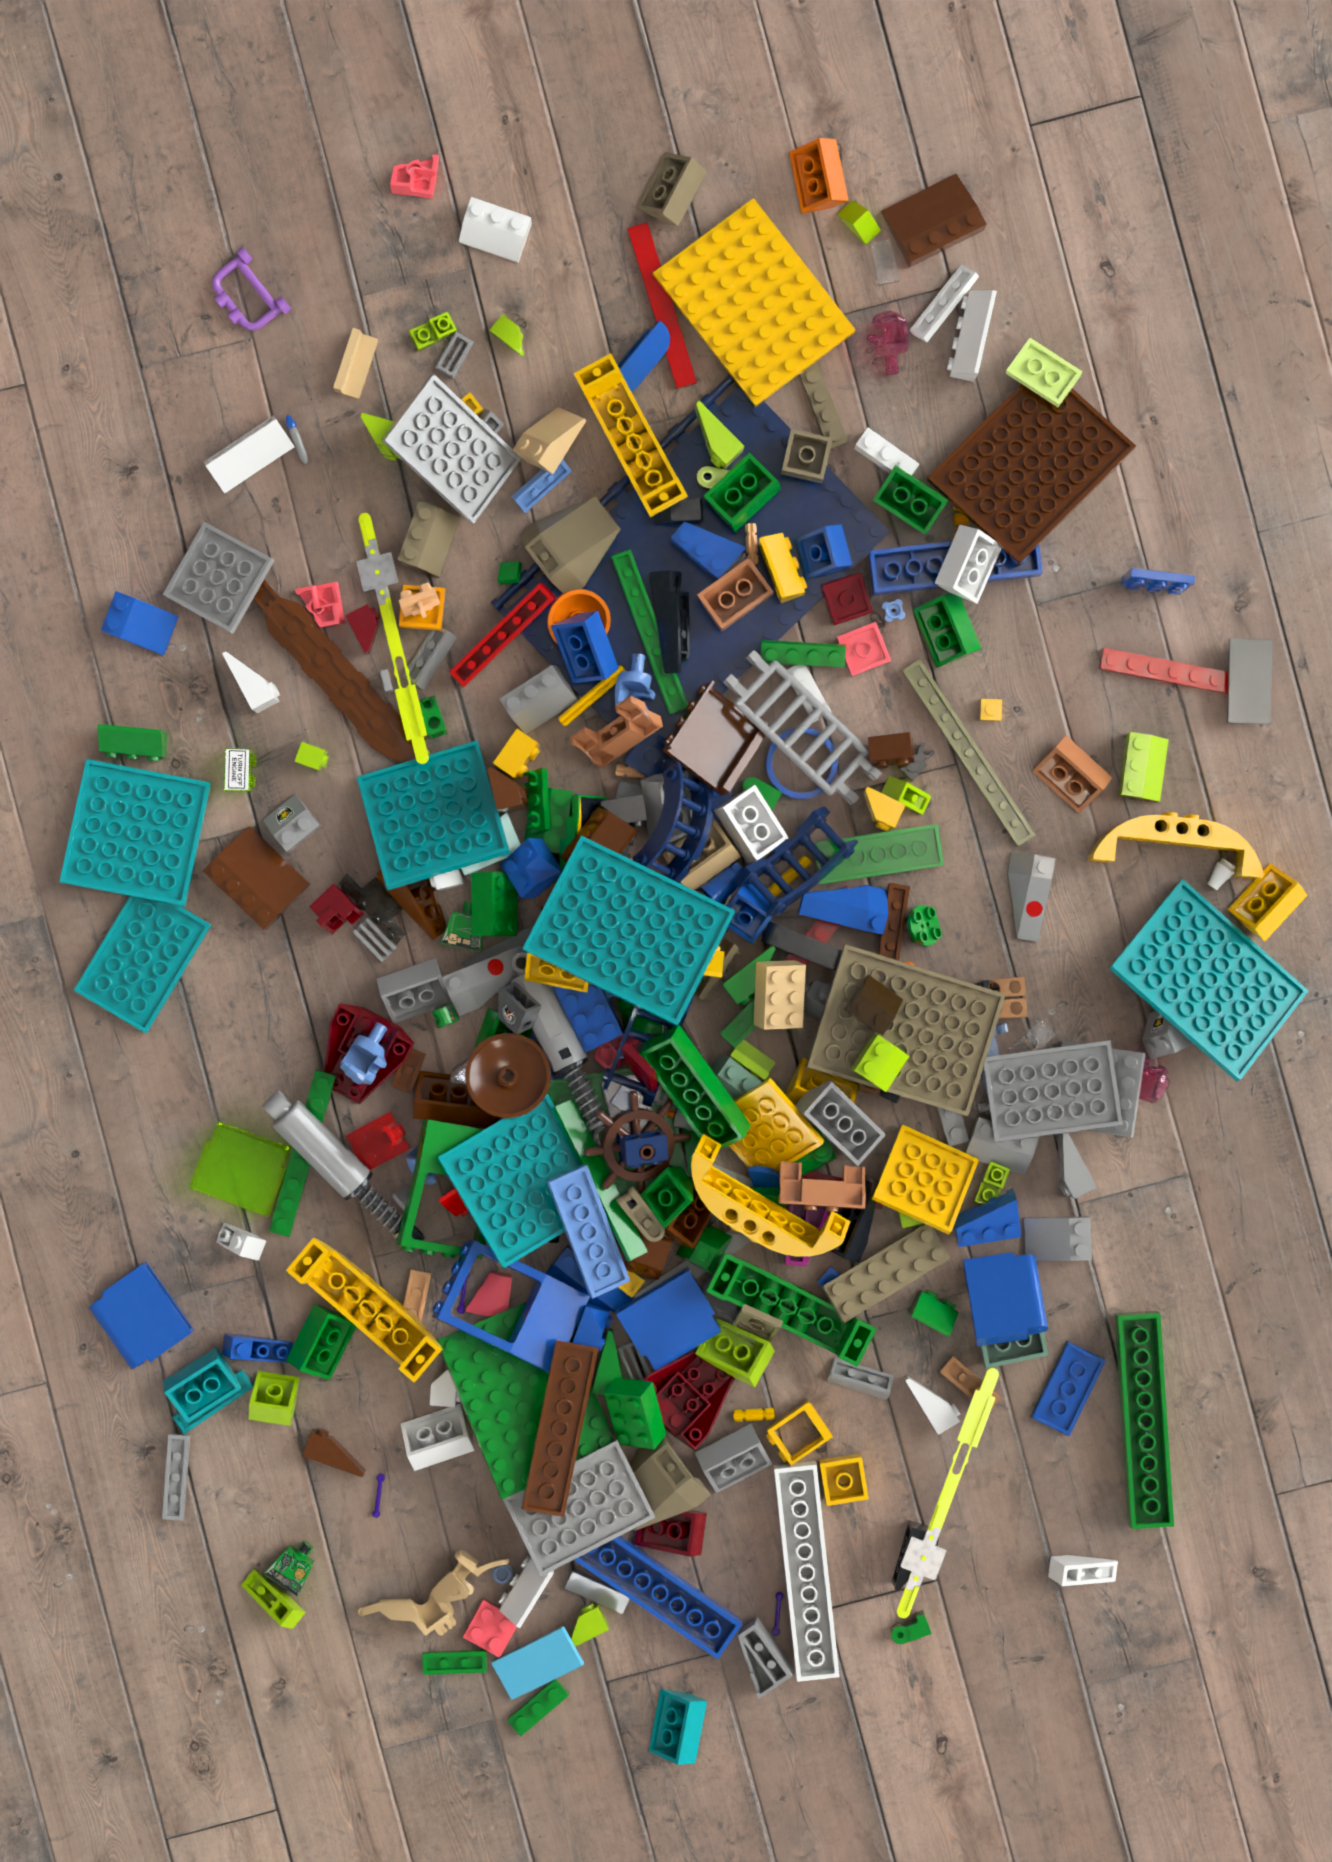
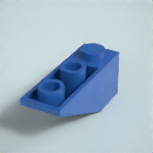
M225 1333L222 1355L230 1359L288 1363L286 1359L292 1349L293 1342Z

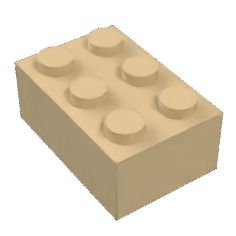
M795 960L756 962L753 1025L764 1030L803 1028L805 964Z

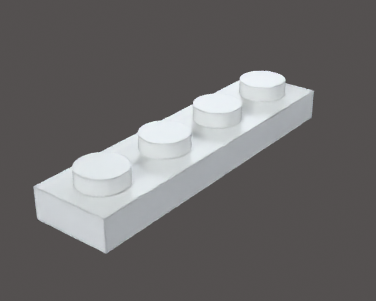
M960 265L909 331L912 335L928 342L978 279L977 273Z

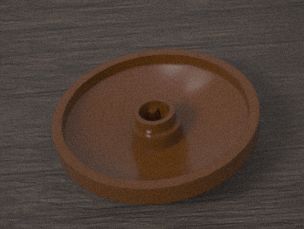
M514 1033L497 1034L481 1042L471 1053L465 1071L467 1090L474 1103L487 1114L503 1119L522 1117L535 1110L547 1095L551 1080L550 1065L543 1050L531 1039Z

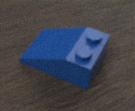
M116 591L101 631L164 656L179 616Z

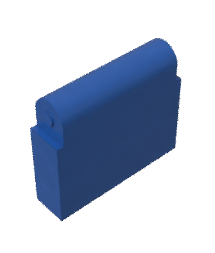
M1014 1252L963 1259L977 1346L1028 1339V1335L1039 1334L1048 1330L1036 1257L1034 1255L1014 1256Z
M147 1262L103 1291L102 1295L104 1297L99 1298L88 1307L131 1370L137 1366L139 1367L147 1359L149 1362L153 1361L195 1331Z
M686 1267L615 1310L618 1319L642 1357L646 1355L656 1371L722 1332L717 1320L713 1317L715 1311L689 1267Z

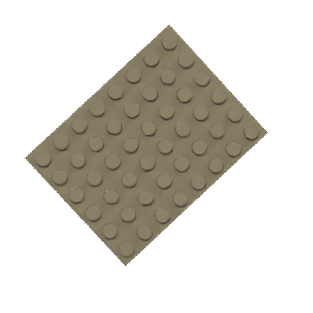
M844 944L806 1067L880 1089L850 1069L872 1034L877 1033L844 1010L863 981L870 975L903 999L895 1019L884 1035H880L909 1056L887 1092L968 1116L1006 994Z

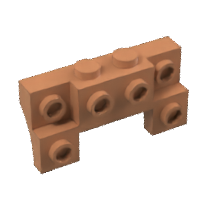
M632 696L625 698L615 706L616 713L620 714V717L598 732L584 727L570 737L571 744L582 750L593 764L603 768L663 727L661 716L647 710L645 702Z
M780 1162L779 1204L804 1206V1210L817 1211V1207H825L827 1212H838V1208L865 1209V1167L844 1165L843 1181L801 1179L802 1163Z

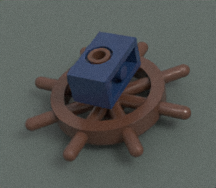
M631 1091L629 1093L630 1109L621 1112L613 1119L602 1111L596 1112V1118L607 1127L603 1133L601 1146L586 1148L584 1154L588 1157L603 1154L606 1164L612 1170L602 1182L603 1189H608L616 1178L620 1176L629 1181H637V1191L641 1194L646 1189L645 1180L657 1176L667 1167H673L669 1162L673 1155L674 1143L689 1141L691 1135L689 1133L673 1135L669 1124L664 1120V1117L674 1105L672 1100H667L661 1109L655 1113L648 1109L639 1108L638 1094L636 1091ZM640 1119L650 1120V1123L641 1133ZM629 1121L632 1123V1134L622 1127ZM617 1133L620 1138V1143L613 1144L615 1135ZM615 1152H621V1160L618 1163L613 1155ZM644 1163L652 1164L644 1169ZM629 1166L630 1168H635L636 1171L625 1169V1167Z

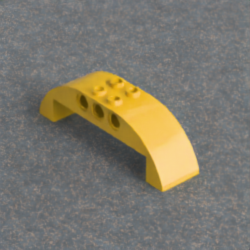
M610 353L573 373L649 516L652 517L687 498L686 491L651 430L612 354Z
M1165 812L1162 815L1140 816L1122 822L1101 836L1088 855V861L1105 863L1115 861L1117 838L1236 852L1234 877L1263 878L1262 866L1255 851L1241 835L1225 825L1199 819V815L1192 814L1178 817V813ZM1156 822L1161 825L1160 832L1155 829ZM1177 824L1182 828L1181 834L1176 831ZM1198 827L1203 830L1202 836L1197 833Z
M705 1134L702 1135L692 1155L691 1169L694 1186L708 1210L718 1219L729 1225L732 1230L744 1234L754 1243H759L772 1251L790 1256L819 1255L833 1250L842 1244L850 1224L849 1220L831 1211L819 1230L712 1166L721 1144Z
M312 1238L286 1269L299 1283H307L398 1362L401 1365L398 1369L414 1383L443 1350L432 1333L409 1310L363 1270L324 1242Z

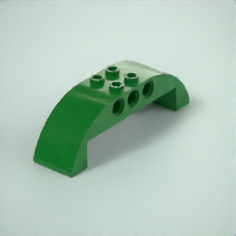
M724 1253L706 1289V1292L724 1301L728 1300L740 1307L746 1304L782 1320V1328L834 1353L838 1358L858 1367L877 1330L856 1316L842 1323L830 1302L765 1269L728 1253Z

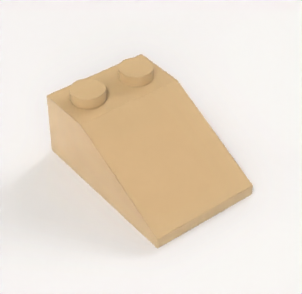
M557 407L523 432L513 451L526 462L554 474L587 420Z

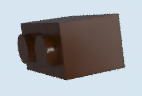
M910 732L868 737L870 762L877 769H886L890 765L904 767L908 766L909 763H915L913 738Z

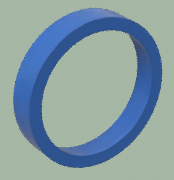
M792 728L783 732L779 735V737L782 740H784L796 728ZM808 728L804 733L817 737L821 732ZM828 738L823 742L830 753L835 749ZM774 743L771 744L766 756V771L770 782L777 790L787 797L801 800L816 797L824 792L819 787L810 792L798 793L781 785L775 777L772 768V758L777 746ZM838 758L832 764L830 774L826 780L829 785L833 782L837 773Z

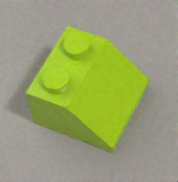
M873 1033L850 1069L887 1092L909 1056L880 1035Z
M258 1371L249 1403V1420L291 1426L300 1377Z

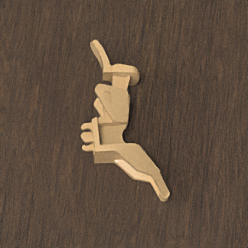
M457 1551L454 1554L455 1558L459 1561L453 1571L445 1574L431 1590L429 1600L426 1603L419 1605L412 1598L381 1599L377 1603L361 1607L358 1610V1614L365 1616L380 1611L391 1620L414 1622L425 1636L434 1629L438 1635L442 1636L448 1631L444 1624L449 1629H452L457 1623L453 1617L454 1609L450 1602L466 1599L468 1595L474 1592V1586L465 1580L470 1572L478 1577L492 1567L509 1564L510 1560L509 1558H502L480 1566L479 1561L466 1551Z

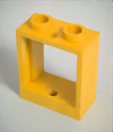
M808 1399L766 1428L768 1432L766 1434L767 1439L772 1446L775 1444L778 1446L780 1458L784 1463L788 1461L791 1466L833 1437ZM805 1410L821 1435L791 1455L775 1430Z

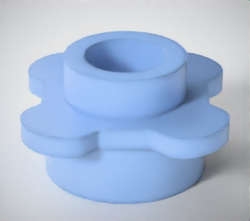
M900 599L890 603H883L882 608L885 610V620L887 622H892L894 619L902 620L905 617V612H903L902 608L903 602Z

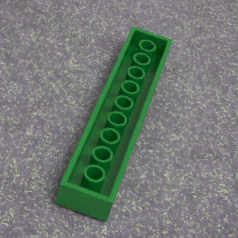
M1157 1311L1114 1313L1128 1525L1131 1529L1174 1527L1161 1314Z

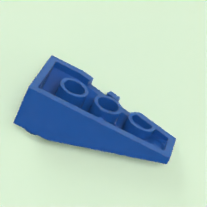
M861 885L859 887H845L838 890L806 892L802 894L798 914L883 935L888 918L887 890L869 885Z
M567 1245L545 1274L589 1296L572 1248ZM617 1287L593 1299L590 1297L588 1303L616 1313V1309L630 1302L633 1297L631 1298Z

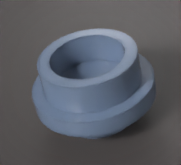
M509 1564L496 1566L492 1570V1577L497 1583L506 1584L513 1577V1569Z

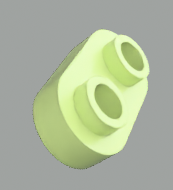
M705 466L698 471L697 482L701 487L711 489L730 470ZM709 473L712 478L705 480L704 474Z

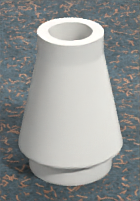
M1222 858L1220 862L1217 861L1207 884L1218 890L1235 873L1233 871L1236 867Z

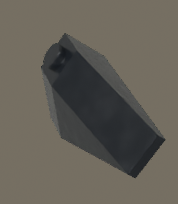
M866 1174L865 1209L838 1208V1212L835 1213L849 1220L850 1224L842 1244L830 1250L844 1259L860 1262L868 1243L876 1201L872 1200V1196L879 1183L878 1180Z

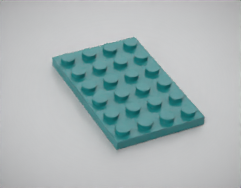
M130 896L74 991L147 1034L212 927V924L182 906Z

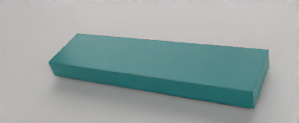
M244 1369L235 1374L241 1390L189 1423L186 1422L179 1412L172 1416L183 1434L254 1387Z

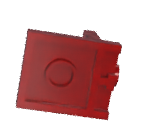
M392 1112L346 1135L357 1158L369 1170L411 1149L404 1137L406 1132L401 1123L397 1124Z

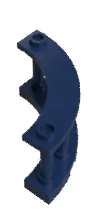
M676 761L662 773L665 795L658 824L647 843L632 859L680 883L689 873L688 868L693 860H698L708 839L713 820L711 802H714L713 789L701 780L694 782L683 776L681 764L679 761ZM684 786L691 790L692 801L683 797ZM681 806L692 810L690 826L678 820ZM675 828L687 834L681 848L668 842ZM663 850L675 855L667 866L655 862Z
M825 806L814 810L796 829L799 833L790 842L786 839L772 851L774 855L767 860L762 857L756 862L745 866L735 879V882L740 887L747 883L749 885L752 884L769 902L771 907L765 914L767 917L773 914L780 915L789 905L802 897L803 893L810 891L823 880L844 858H849L855 852L853 848L857 845L858 841L855 839L845 843L826 823L827 820L825 818L829 815L830 811ZM816 828H820L840 849L830 860L810 840V835ZM799 845H804L823 865L813 876L792 856V852ZM782 860L786 861L805 881L795 890L774 870V866ZM763 874L765 876L768 875L786 895L776 899L758 879L759 876Z
M692 999L679 1023L681 1028L689 1011ZM634 1006L611 1069L606 1068L602 1080L606 1081L603 1089L607 1090L611 1081L642 1092V1095L646 1096L643 1104L651 1107L658 1089L652 1093L645 1084L616 1074L614 1071L619 1059L624 1060L622 1046L625 1045L628 1036L644 1043L653 1038L650 1035L631 1029L636 1015L664 1025L668 1030L676 1026Z

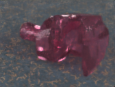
M885 311L876 314L871 324L884 327L885 332L880 335L870 334L867 336V341L875 344V355L885 356L886 375H894V373H899L897 355L907 351L909 332L905 317L893 311Z
M1145 1057L1139 1099L1156 1103L1169 1086L1168 1069L1161 1065H1158V1067L1151 1066L1150 1058Z

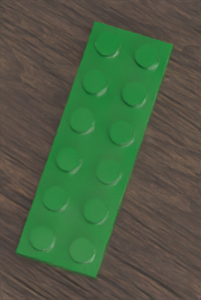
M938 824L841 838L845 843L856 839L858 843L853 848L855 852L849 858H844L819 882V885L944 866ZM831 840L814 843L829 860L840 850ZM815 858L818 872L823 865Z

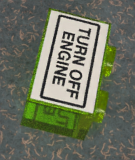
M225 748L224 791L252 792V787H256V775H253V766H256L257 758L256 754H253L252 749Z

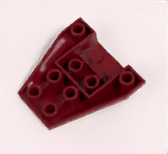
M340 1003L330 1021L324 1072L337 1075L333 1091L361 1104L406 1061L415 1043L397 1024L365 1007ZM378 1022L388 1029L379 1042V1045L385 1050L384 1057L387 1065L385 1068L380 1067L371 1085L364 1083L359 1085L345 1075V1072L340 1068V1064L358 1035L368 1037L375 1023Z
M697 1350L649 1374L643 1380L653 1382L664 1427L675 1438L693 1450H696L709 1436L735 1379L695 1354Z

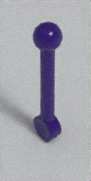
M469 1273L461 1290L460 1306L457 1308L459 1314H463L466 1311L464 1300Z
M382 1473L376 1477L378 1487L375 1510L372 1512L374 1518L380 1516L382 1482L385 1480V1475Z
M777 1592L775 1595L777 1605L775 1626L772 1629L774 1636L780 1634L781 1600L784 1597L782 1592Z

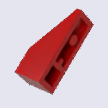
M452 1188L438 1199L455 1217L460 1214L462 1217L469 1214L456 1188Z

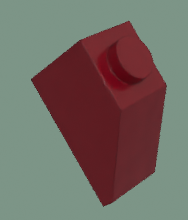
M366 604L345 616L364 653L368 655L373 647L379 628L377 620L380 617L375 607L370 608Z

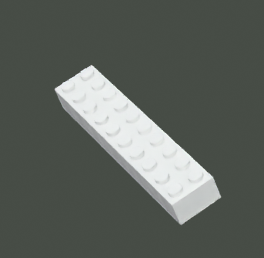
M816 1461L798 1462L792 1466L790 1464L773 1465L797 1682L837 1678L840 1676Z

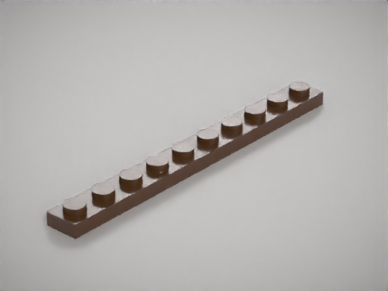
M888 883V918L883 935L880 934L878 955L898 961L900 959L910 886ZM858 1083L857 1091L876 1095L880 1094V1089Z

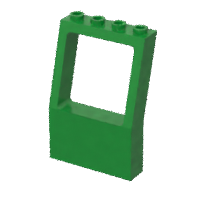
M423 1119L414 1172L396 1241L397 1245L402 1246L401 1250L414 1252V1248L422 1249L423 1254L434 1255L435 1251L442 1252V1257L455 1259V1255L461 1256V1246L413 1239L412 1231L426 1175L428 1173L447 1175L437 1158L480 1133L483 1129ZM476 1226L473 1240L486 1246V1240ZM480 1254L476 1256V1258L482 1259L483 1257Z

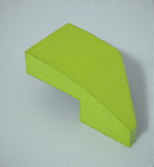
M502 314L489 331L507 344L510 349L523 357V334L518 325Z

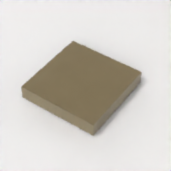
M746 1304L742 1306L733 1321L734 1326L769 1342L772 1341L783 1323L782 1320Z

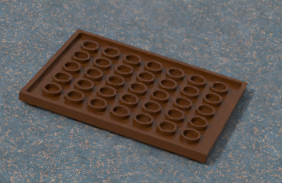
M1021 384L927 477V481L1020 564L1136 448V445L1073 388L1060 406L1056 407Z

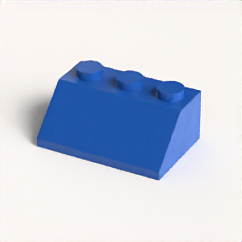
M598 611L580 613L551 625L572 683L605 680L619 669Z

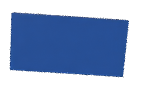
M1067 1341L1034 1408L1031 1418L1070 1436L1106 1360Z

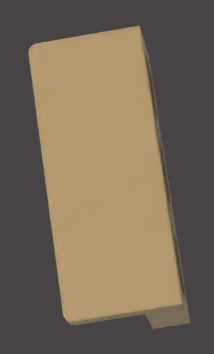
M352 329L333 388L335 392L356 399L360 398L378 344L377 338L362 334L359 329Z

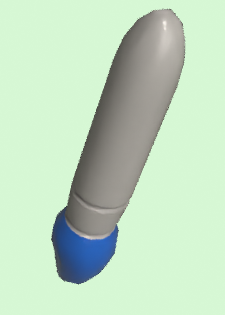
M287 415L286 426L290 430L301 461L307 464V452L296 428V423L290 415Z

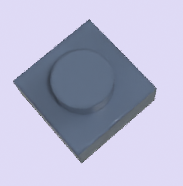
M621 1085L610 1103L622 1111L630 1109L629 1093L631 1090Z

